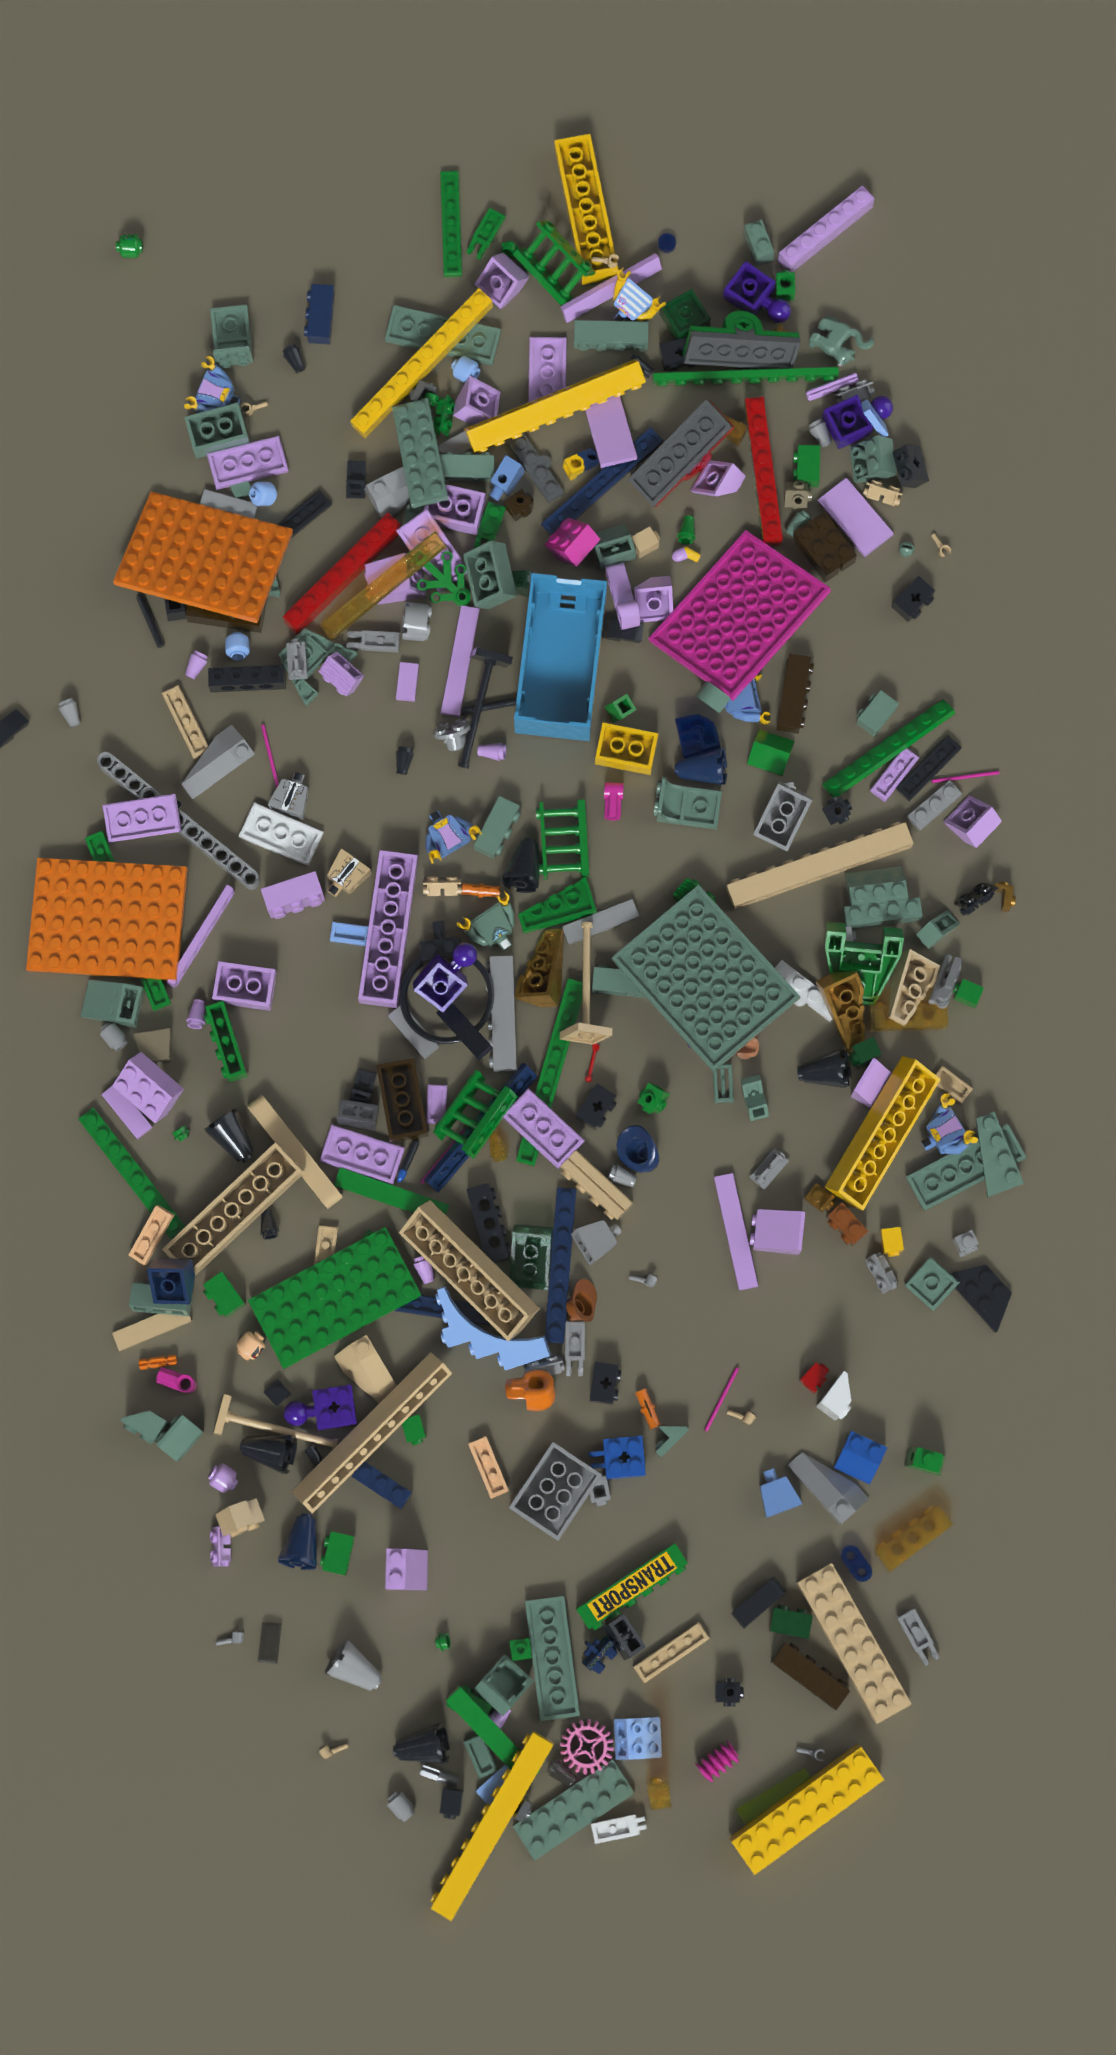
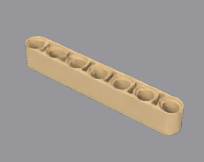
M262 1094L247 1105V1108L272 1140L280 1144L305 1171L301 1177L327 1209L343 1198Z

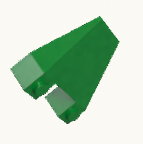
M826 922L824 946L830 974L857 971L864 988L863 1005L875 1006L902 955L904 942L902 928L883 927L881 944L845 941V923Z

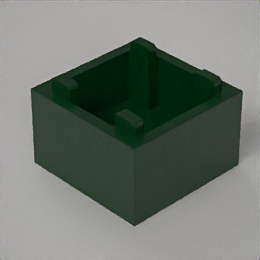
M693 289L666 302V305L660 308L659 315L675 340L686 338L690 326L710 327L711 318Z

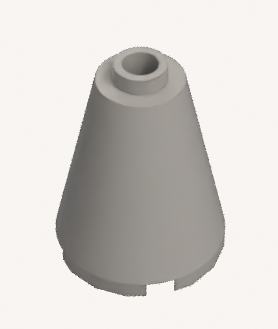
M344 1640L335 1651L333 1660L330 1659L325 1673L371 1691L373 1688L376 1690L382 1681L380 1679L381 1674L350 1641Z

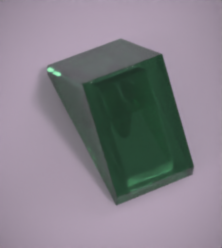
M512 571L518 595L528 597L532 571Z

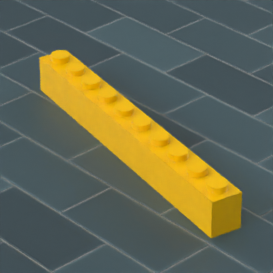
M478 288L350 420L351 426L366 439L393 411L392 407L398 406L411 392L412 388L417 386L419 380L422 381L493 307V301Z
M633 359L469 426L464 431L471 450L481 453L488 450V447L491 445L499 446L504 444L508 438H519L525 431L533 432L538 430L540 425L545 423L546 425L553 424L557 418L562 416L563 418L570 417L574 414V411L579 409L580 411L591 408V404L596 402L597 404L608 401L607 398L613 395L614 397H619L625 394L624 391L628 389L636 390L642 387L641 384L646 381L639 361Z
M533 1731L532 1735L529 1733L526 1735L522 1742L525 1747L522 1752L517 1751L512 1759V1762L515 1763L511 1770L507 1768L501 1778L505 1780L501 1787L497 1786L491 1795L494 1797L491 1805L487 1803L481 1813L484 1815L482 1821H476L471 1832L474 1834L471 1840L466 1838L461 1847L464 1852L461 1857L456 1856L451 1864V1867L454 1868L450 1875L446 1873L440 1883L443 1885L440 1893L436 1891L430 1900L433 1903L431 1909L450 1921L455 1916L554 1745V1742Z

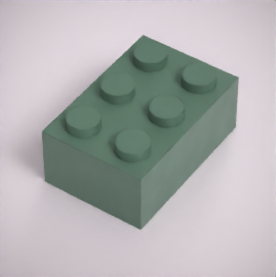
M238 403L184 417L196 459L205 457L210 452L249 443Z
M489 541L463 554L475 607L491 609L517 596L505 543Z

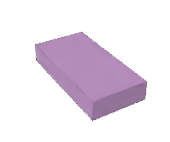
M400 662L396 700L415 702L419 664Z
M428 1085L426 1124H437L446 1113L447 1085Z

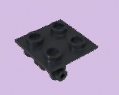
M979 883L973 888L972 892L961 895L954 905L961 908L960 912L963 916L969 915L979 908L977 903L981 906L984 905V903L993 898V895H995L994 891L999 888L987 883Z

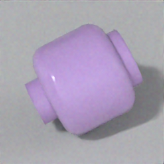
M223 1463L218 1466L214 1465L207 1477L210 1486L222 1493L227 1492L229 1489L233 1490L238 1483L236 1471Z

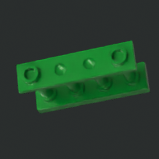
M547 220L538 221L536 225L541 229V232L528 248L516 249L513 255L562 306L574 299L570 295V291L583 275L585 277L591 276L596 272L592 269V265L584 260L561 236L552 222ZM547 236L554 244L544 257L538 261L534 256V252ZM559 249L566 257L553 274H550L546 269V265ZM572 262L578 271L567 285L563 287L558 282V278Z
M585 799L577 800V806H574V808L544 809L543 802H539L540 808H536V819H540L543 863H539L540 875H544V880H548L547 872L578 871V873H581L582 878L585 876L589 878ZM572 815L578 817V824H575V826L545 828L544 817ZM575 834V836H579L580 843H576V845L546 846L545 842L546 835ZM572 852L580 854L581 861H577V863L547 865L546 854Z
M475 1070L468 1078L466 1085L442 1119L437 1122L433 1133L441 1141L447 1135L463 1145L461 1149L472 1159L477 1156L517 1098L512 1089L507 1086L502 1091H499L484 1083L485 1077L478 1070ZM478 1089L496 1098L490 1107L473 1098ZM468 1104L485 1113L480 1122H476L462 1114ZM457 1120L474 1129L469 1138L451 1129Z

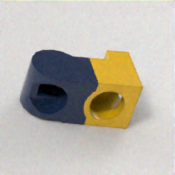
M590 448L564 459L562 467L571 481L577 478V475L596 467L599 464V459L595 450Z

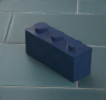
M311 284V290L307 292V302H310V307L306 308L308 325L304 327V336H307L308 343L330 345L335 297L334 285Z
M365 1461L351 1476L401 1510L413 1494Z

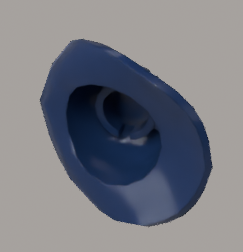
M633 1125L620 1133L616 1144L620 1160L628 1168L636 1172H652L659 1164V1153L648 1131L642 1126Z

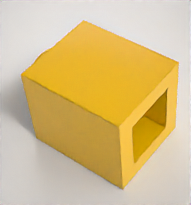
M901 1227L881 1229L880 1237L883 1254H888V1257L899 1256V1252L904 1250Z

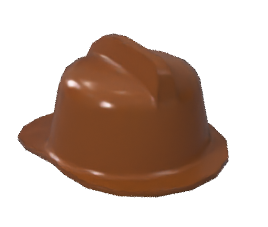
M580 1279L576 1282L573 1295L566 1301V1309L570 1321L583 1320L590 1322L594 1318L597 1293L594 1285L587 1279Z

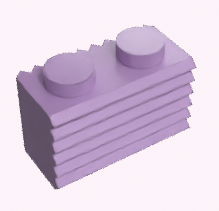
M339 652L329 655L318 671L326 682L334 685L337 692L345 696L354 693L364 677Z

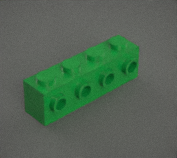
M224 1001L205 1006L207 1013H204L207 1025L211 1024L212 1031L209 1033L212 1042H216L218 1049H215L218 1061L222 1060L224 1066L221 1067L223 1078L233 1082L248 1077Z

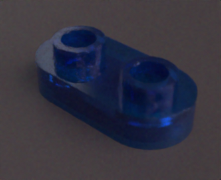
M853 1545L843 1548L841 1559L854 1579L859 1582L868 1581L872 1576V1568L860 1550ZM848 1552H852L854 1554L853 1559L847 1558ZM860 1568L865 1570L864 1576L858 1574Z

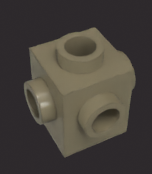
M802 481L785 482L784 507L796 510L807 508V501H811V490H808V483Z

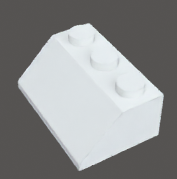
M845 1371L837 1378L817 1405V1408L835 1421L838 1418L842 1420L852 1408L849 1406L851 1394L848 1374Z

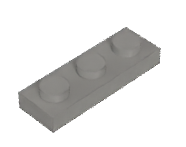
M949 780L910 813L907 819L920 832L960 798L962 793Z

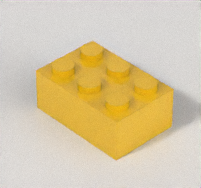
M602 723L595 765L651 775L658 733Z

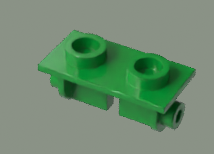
M449 395L438 400L439 404H437L435 413L441 415V417H434L433 421L435 433L439 435L442 432L446 437L449 436V432L452 429L455 401Z

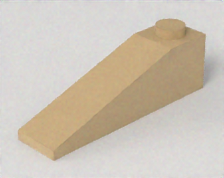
M911 949L902 952L892 972L888 1018L903 1026L907 1024L920 1001L925 998L929 988L935 984L940 965Z
M367 1335L353 1342L334 1356L343 1373L377 1403H380L397 1386Z

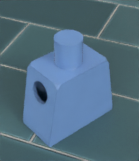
M506 455L490 481L494 487L489 496L496 501L500 499L503 493L509 496L525 473L522 465Z
M774 1468L763 1472L767 1483L760 1486V1492L766 1518L802 1505L801 1500L786 1476L778 1479Z

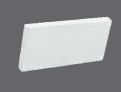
M254 802L239 834V838L308 867L324 832Z

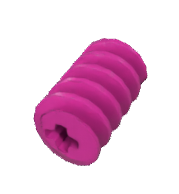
M726 1740L727 1747L720 1744L721 1752L714 1749L715 1756L707 1754L708 1761L701 1758V1766L695 1763L704 1778L710 1782L714 1781L713 1774L718 1778L720 1777L719 1770L724 1773L727 1772L725 1765L732 1768V1760L739 1763L738 1754L728 1740Z

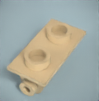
M876 480L866 483L870 485L869 488L865 487L863 495H866V498L879 501L880 495H884L883 503L899 506L901 499L898 498V495L902 496L903 494L899 492L900 488L891 485L889 488L882 486V482Z
M437 876L427 877V879L423 880V885H427V887H423V894H427V896H441V889H444V896H458V894H462V887L458 886V884H461L462 879H457V876H447L446 879H438Z

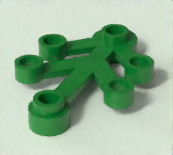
M420 550L413 553L412 562L416 566L426 568L437 579L436 581L420 579L416 582L417 589L423 591L427 588H447L451 592L449 594L431 593L430 601L432 603L453 601L458 606H465L469 603L471 595L464 584L465 565L458 564L454 568V572L457 575V587L451 582L450 562L453 559L451 552L445 551L440 556L443 562V574L428 560L426 552ZM420 554L424 557L422 562L418 560ZM444 554L449 555L448 561L444 559ZM459 566L463 568L462 573L457 571ZM421 581L425 583L424 588H421L419 586V583ZM460 593H463L465 596L463 600L459 599ZM434 594H437L439 596L438 601H434Z

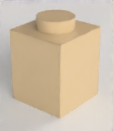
M650 526L631 537L639 559L659 548L660 537L656 531H652Z

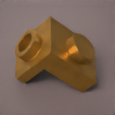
M1008 882L995 883L994 886L999 888L995 892L1003 893L1001 911L1009 912L1011 907L1015 906L1014 886H1010Z

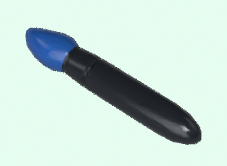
M418 1139L412 1142L402 1167L398 1171V1182L403 1181L407 1175V1170L419 1146Z

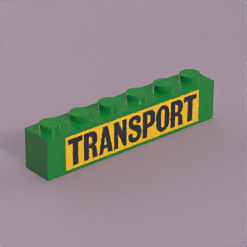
M673 1544L576 1610L588 1629L593 1628L595 1631L604 1625V1619L610 1617L612 1620L621 1613L619 1609L625 1605L628 1609L637 1603V1597L640 1595L646 1597L654 1591L652 1587L657 1584L661 1587L670 1581V1575L673 1573L679 1575L685 1571V1565L688 1562L677 1545Z

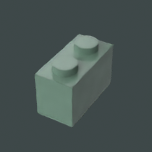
M759 220L744 225L743 235L755 266L772 262L774 250L763 221Z
M882 690L878 694L874 693L868 700V703H870L866 709L863 707L857 714L858 720L856 724L873 737L877 735L899 705L898 702Z

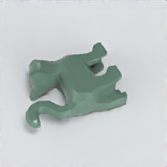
M828 315L825 316V319L822 318L818 326L821 330L826 329L829 331L827 337L813 333L809 340L810 348L817 346L827 355L835 357L840 367L848 364L850 361H855L853 357L855 351L842 347L850 336L855 337L856 344L861 349H870L874 344L873 338L869 339L866 343L863 342L862 334L858 330L852 329L847 324L840 323L837 319Z

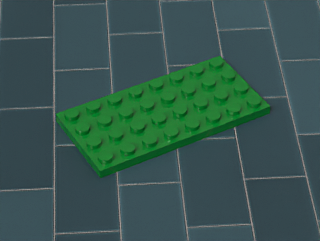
M384 1227L252 1297L248 1302L282 1368L286 1369L422 1295L389 1232Z

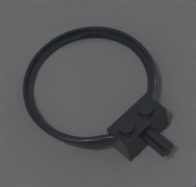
M444 921L433 922L435 940L420 942L422 954L409 967L403 977L399 994L400 1007L405 1021L419 1036L434 1043L453 1044L461 1042V1040L457 1036H435L421 1029L411 1017L407 1005L409 984L417 971L424 966L422 962L432 960L437 954L442 958L453 957L454 948L462 943L458 936L446 938ZM476 959L473 965L482 974L488 990L486 1010L481 1020L474 1026L479 1031L487 1022L493 1009L494 987L488 971Z

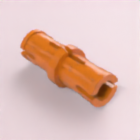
M463 883L462 895L496 898L497 894L500 897L501 886L483 885L484 883Z
M647 1389L636 1392L635 1395L641 1406V1414L644 1413L649 1429L660 1426L661 1423L655 1412V1404H652ZM644 1401H646L647 1406H648V1408H649V1411H650L652 1417H650V1414H649V1412H648V1409H647V1407H646Z

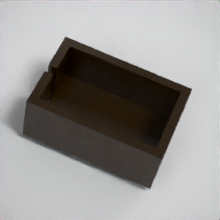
M825 511L794 531L793 540L824 583L838 575L839 570L842 572L856 562L857 555Z

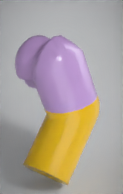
M682 547L673 552L672 559L679 562L689 558L694 562H698L701 554L688 547Z

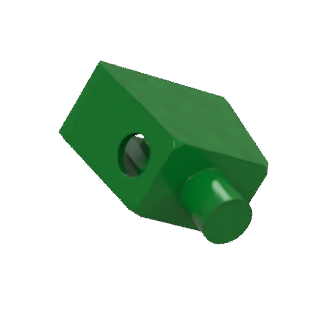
M909 1447L905 1467L941 1476L946 1457L944 1454L920 1447Z

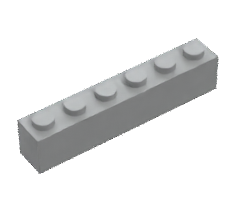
M490 956V962H486V970L490 973L494 987V1004L492 1018H488V1030H492V1037H489V1043L493 1047V1056H489L490 1068H493L494 1073L515 1072L517 1070L513 956Z

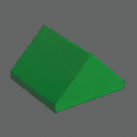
M759 729L747 765L783 777L795 741Z

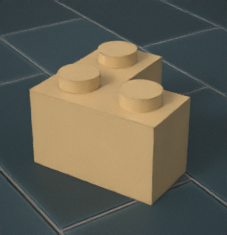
M257 1498L228 1506L215 1514L223 1537L231 1535L232 1538L247 1530H255L260 1527L259 1524L265 1521Z

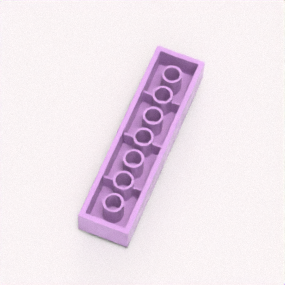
M382 850L379 852L358 997L361 1004L398 1008L418 867V855Z

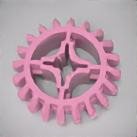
M590 1719L587 1720V1725H583V1720H579L580 1727L577 1728V1725L572 1723L574 1730L566 1729L570 1734L569 1737L562 1735V1738L567 1740V1743H560V1746L566 1747V1750H562L561 1754H568V1757L564 1758V1762L572 1761L569 1764V1768L576 1764V1772H579L580 1767H583V1774H587V1768H590L593 1774L595 1773L593 1768L597 1766L599 1771L602 1770L601 1762L604 1765H608L604 1758H612V1755L608 1754L607 1750H614V1747H608V1743H612L613 1739H606L610 1732L608 1731L603 1734L604 1725L600 1729L596 1728L599 1723L598 1721H595L594 1726H590ZM581 1730H593L599 1736L589 1740L585 1738ZM576 1734L580 1740V1746L571 1753L570 1743ZM581 1737H583L584 1741H586L587 1743H592L596 1741L592 1744L593 1747H590L592 1748L591 1752L593 1756H591V1754L587 1750H582L578 1753V1751L581 1750V1746H584L582 1745L583 1741ZM603 1741V1753L598 1759L594 1753V1747ZM580 1754H587L593 1763H581L575 1757Z

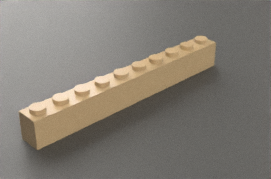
M900 822L889 825L890 828L882 830V828L876 829L868 836L864 834L853 838V841L848 843L847 841H841L836 844V847L830 849L829 847H824L813 855L811 853L804 854L800 857L801 859L793 861V859L787 860L779 867H775V865L764 869L765 872L759 874L757 872L747 875V878L742 880L739 878L733 879L726 886L732 907L735 910L912 848L913 840L906 822L902 824Z
M430 1352L291 1493L313 1513L452 1374L451 1371Z

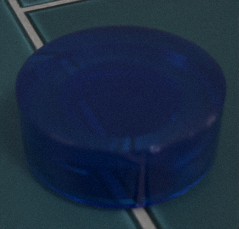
M669 233L662 234L658 239L659 250L663 253L674 251L676 248L675 237Z

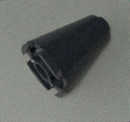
M525 838V840L520 841L502 875L501 882L505 887L511 889L512 886L517 888L516 892L533 893L536 891V888H539V845L534 839Z
M236 1108L204 1128L206 1133L237 1162L242 1160L244 1163L253 1157L251 1154L254 1152Z
M293 1435L247 1436L241 1441L240 1450L244 1456L281 1474H288L290 1470L287 1468L289 1464L293 1465L296 1457L297 1443L293 1442V1439H296V1437Z
M443 1723L434 1724L397 1740L396 1744L393 1745L394 1756L398 1757L400 1761L442 1764L449 1762L450 1756H446V1751L450 1750L446 1728H441Z

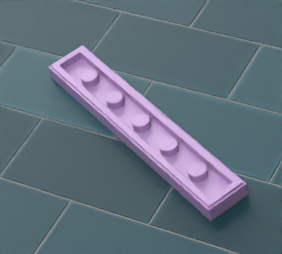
M655 253L624 270L623 273L626 275L630 270L631 274L628 278L637 284L662 270L659 257ZM616 275L562 305L561 310L564 320L568 323L611 299L618 276Z
M461 605L441 714L460 717L480 608Z
M226 885L178 963L177 980L167 981L170 986L174 988L178 986L235 894L231 886Z
M733 1173L714 1177L738 1289L741 1291L758 1287Z

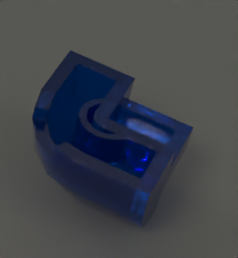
M693 714L675 719L678 739L684 758L720 747L716 726L707 717L701 716V714Z

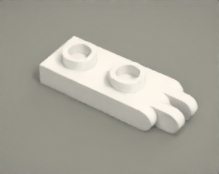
M636 1814L591 1823L595 1844L640 1835L639 1830L647 1829V1826H638V1822L645 1821V1817L637 1818Z

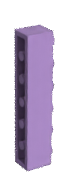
M862 185L781 250L778 255L779 264L786 271L794 272L872 209L875 198Z

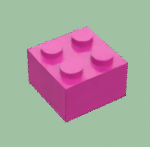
M567 518L561 523L559 529L549 537L545 547L558 561L577 567L599 542L600 538L588 524Z

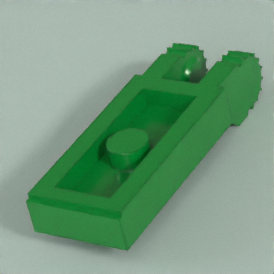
M489 208L474 233L466 253L471 255L478 243L482 246L476 258L481 260L504 223L506 216Z
M488 502L473 549L480 546L481 540L487 542L496 540L506 507Z

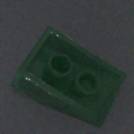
M514 1225L512 1231L510 1279L519 1288L548 1290L553 1227Z

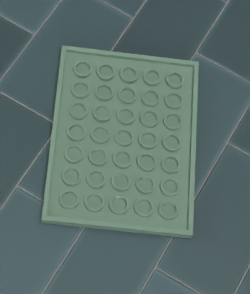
M699 885L612 957L613 962L712 1072L723 1065L801 997Z

